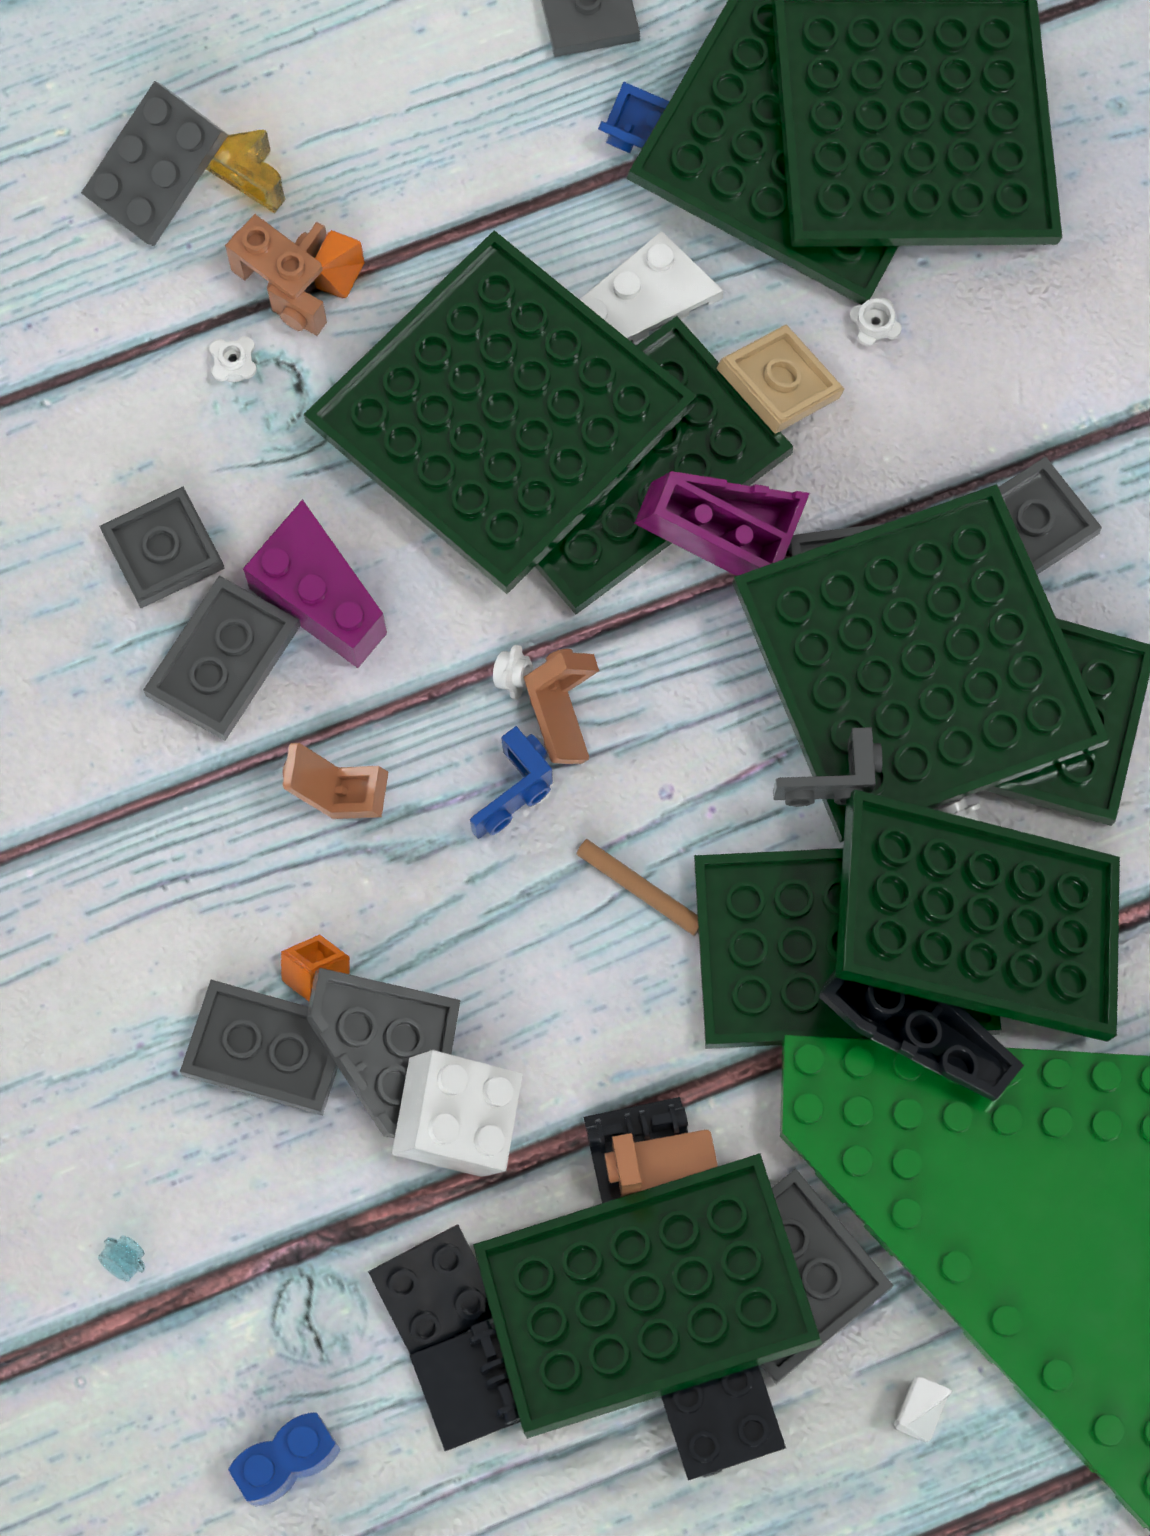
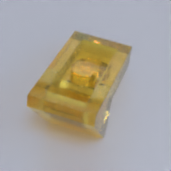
M255 130L228 135L206 170L274 213L285 201L280 174L272 166L263 162L271 151L267 131Z

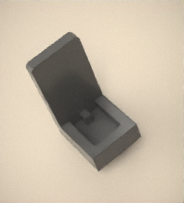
M872 727L852 728L847 742L849 775L776 778L773 788V800H785L786 805L793 807L814 804L815 799H834V803L846 805V799L850 798L851 792L854 789L872 793L876 785L875 773L882 772L881 743H873Z

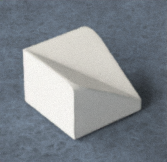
M919 1375L914 1377L910 1382L895 1420V1429L924 1442H929L932 1439L946 1400L952 1393V1390Z

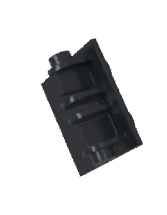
M680 1097L584 1117L601 1202L605 1203L621 1198L619 1182L609 1183L604 1153L613 1152L612 1137L632 1133L633 1141L636 1143L688 1133L685 1108L682 1107Z
M458 1224L368 1271L410 1355L455 1338L470 1330V1327L492 1318L479 1265Z
M484 1321L470 1327V1332L409 1355L445 1452L520 1422L494 1322Z
M759 1365L661 1396L688 1481L702 1476L703 1478L723 1472V1469L786 1449Z

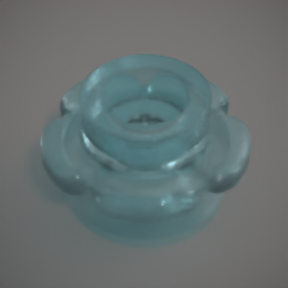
M124 1235L118 1240L111 1237L105 1239V1248L98 1255V1259L105 1269L115 1277L129 1282L138 1271L143 1273L145 1264L141 1258L145 1253L134 1240Z

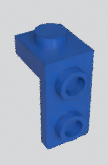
M517 726L501 737L503 753L524 778L471 817V830L477 839L486 833L490 835L499 833L512 821L513 816L511 814L525 804L528 807L536 805L551 790L549 786L553 784L552 768L544 760L548 757L545 748L533 734L525 737Z

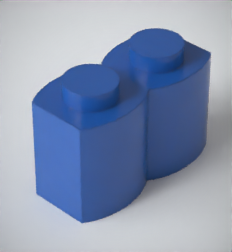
M317 1412L307 1413L286 1423L277 1432L273 1441L261 1442L244 1450L234 1459L228 1471L246 1501L252 1506H263L284 1496L292 1488L297 1478L309 1477L327 1468L336 1459L341 1449Z

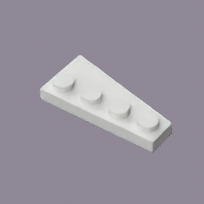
M661 231L579 300L628 340L635 343L649 336V331L669 322L674 317L678 316L681 320L689 316V311L705 303L711 305L723 299V290Z

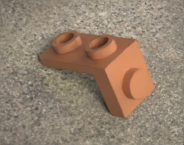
M256 214L225 245L232 272L245 281L255 271L291 299H297L323 270L322 264Z
M316 222L309 233L304 232L298 237L295 244L315 258L327 235L325 226ZM268 282L267 291L272 311L279 314L282 321L292 329L297 331L305 329L318 336L327 323L323 301L305 291L297 299H291Z
M561 649L549 654L545 658L546 662L524 676V680L551 762L582 764L589 760V754L568 692L599 672V668L594 654L573 653L572 649Z
M290 743L287 760L283 766V788L332 819L382 817L389 772L380 766L337 767L301 743Z
M700 1130L636 1143L633 1141L632 1133L612 1137L613 1152L604 1153L609 1183L619 1182L621 1197L718 1167L712 1135L709 1130Z

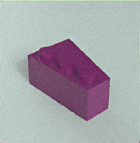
M671 471L651 482L634 524L738 576L784 559L810 493L769 489V486L756 484L748 486L728 483L724 479Z
M302 499L243 568L248 587L263 600L299 619L300 627L352 665L359 668L387 634L383 612Z

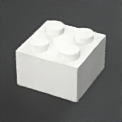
M435 1050L410 1057L392 1155L479 1177L505 1172L523 1074Z

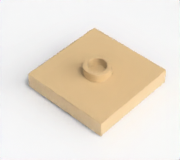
M787 324L725 356L717 366V370L774 434L838 400L845 389Z

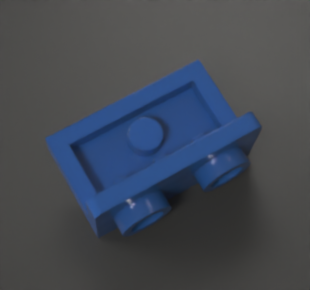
M623 82L607 122L601 121L598 130L609 134L606 143L628 153H631L633 146L642 149L669 101Z

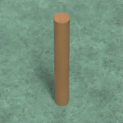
M586 839L581 844L576 855L693 936L698 933L697 914L590 840Z

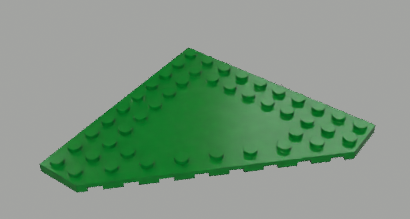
M784 1035L782 1040L780 1137L815 1171V1175L842 1204L845 1203L865 1224L863 1227L891 1257L894 1256L914 1277L915 1283L941 1310L944 1309L964 1331L963 1334L991 1364L994 1363L1014 1385L1013 1388L1041 1418L1044 1417L1064 1438V1443L1092 1473H1096L1116 1494L1115 1498L1141 1526L1150 1531V1056L1006 1048L1024 1066L999 1098L993 1102L874 1040Z

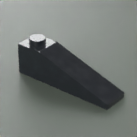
M836 969L825 981L818 995L856 1032L993 1102L999 1098L1024 1066L963 1007L836 978Z

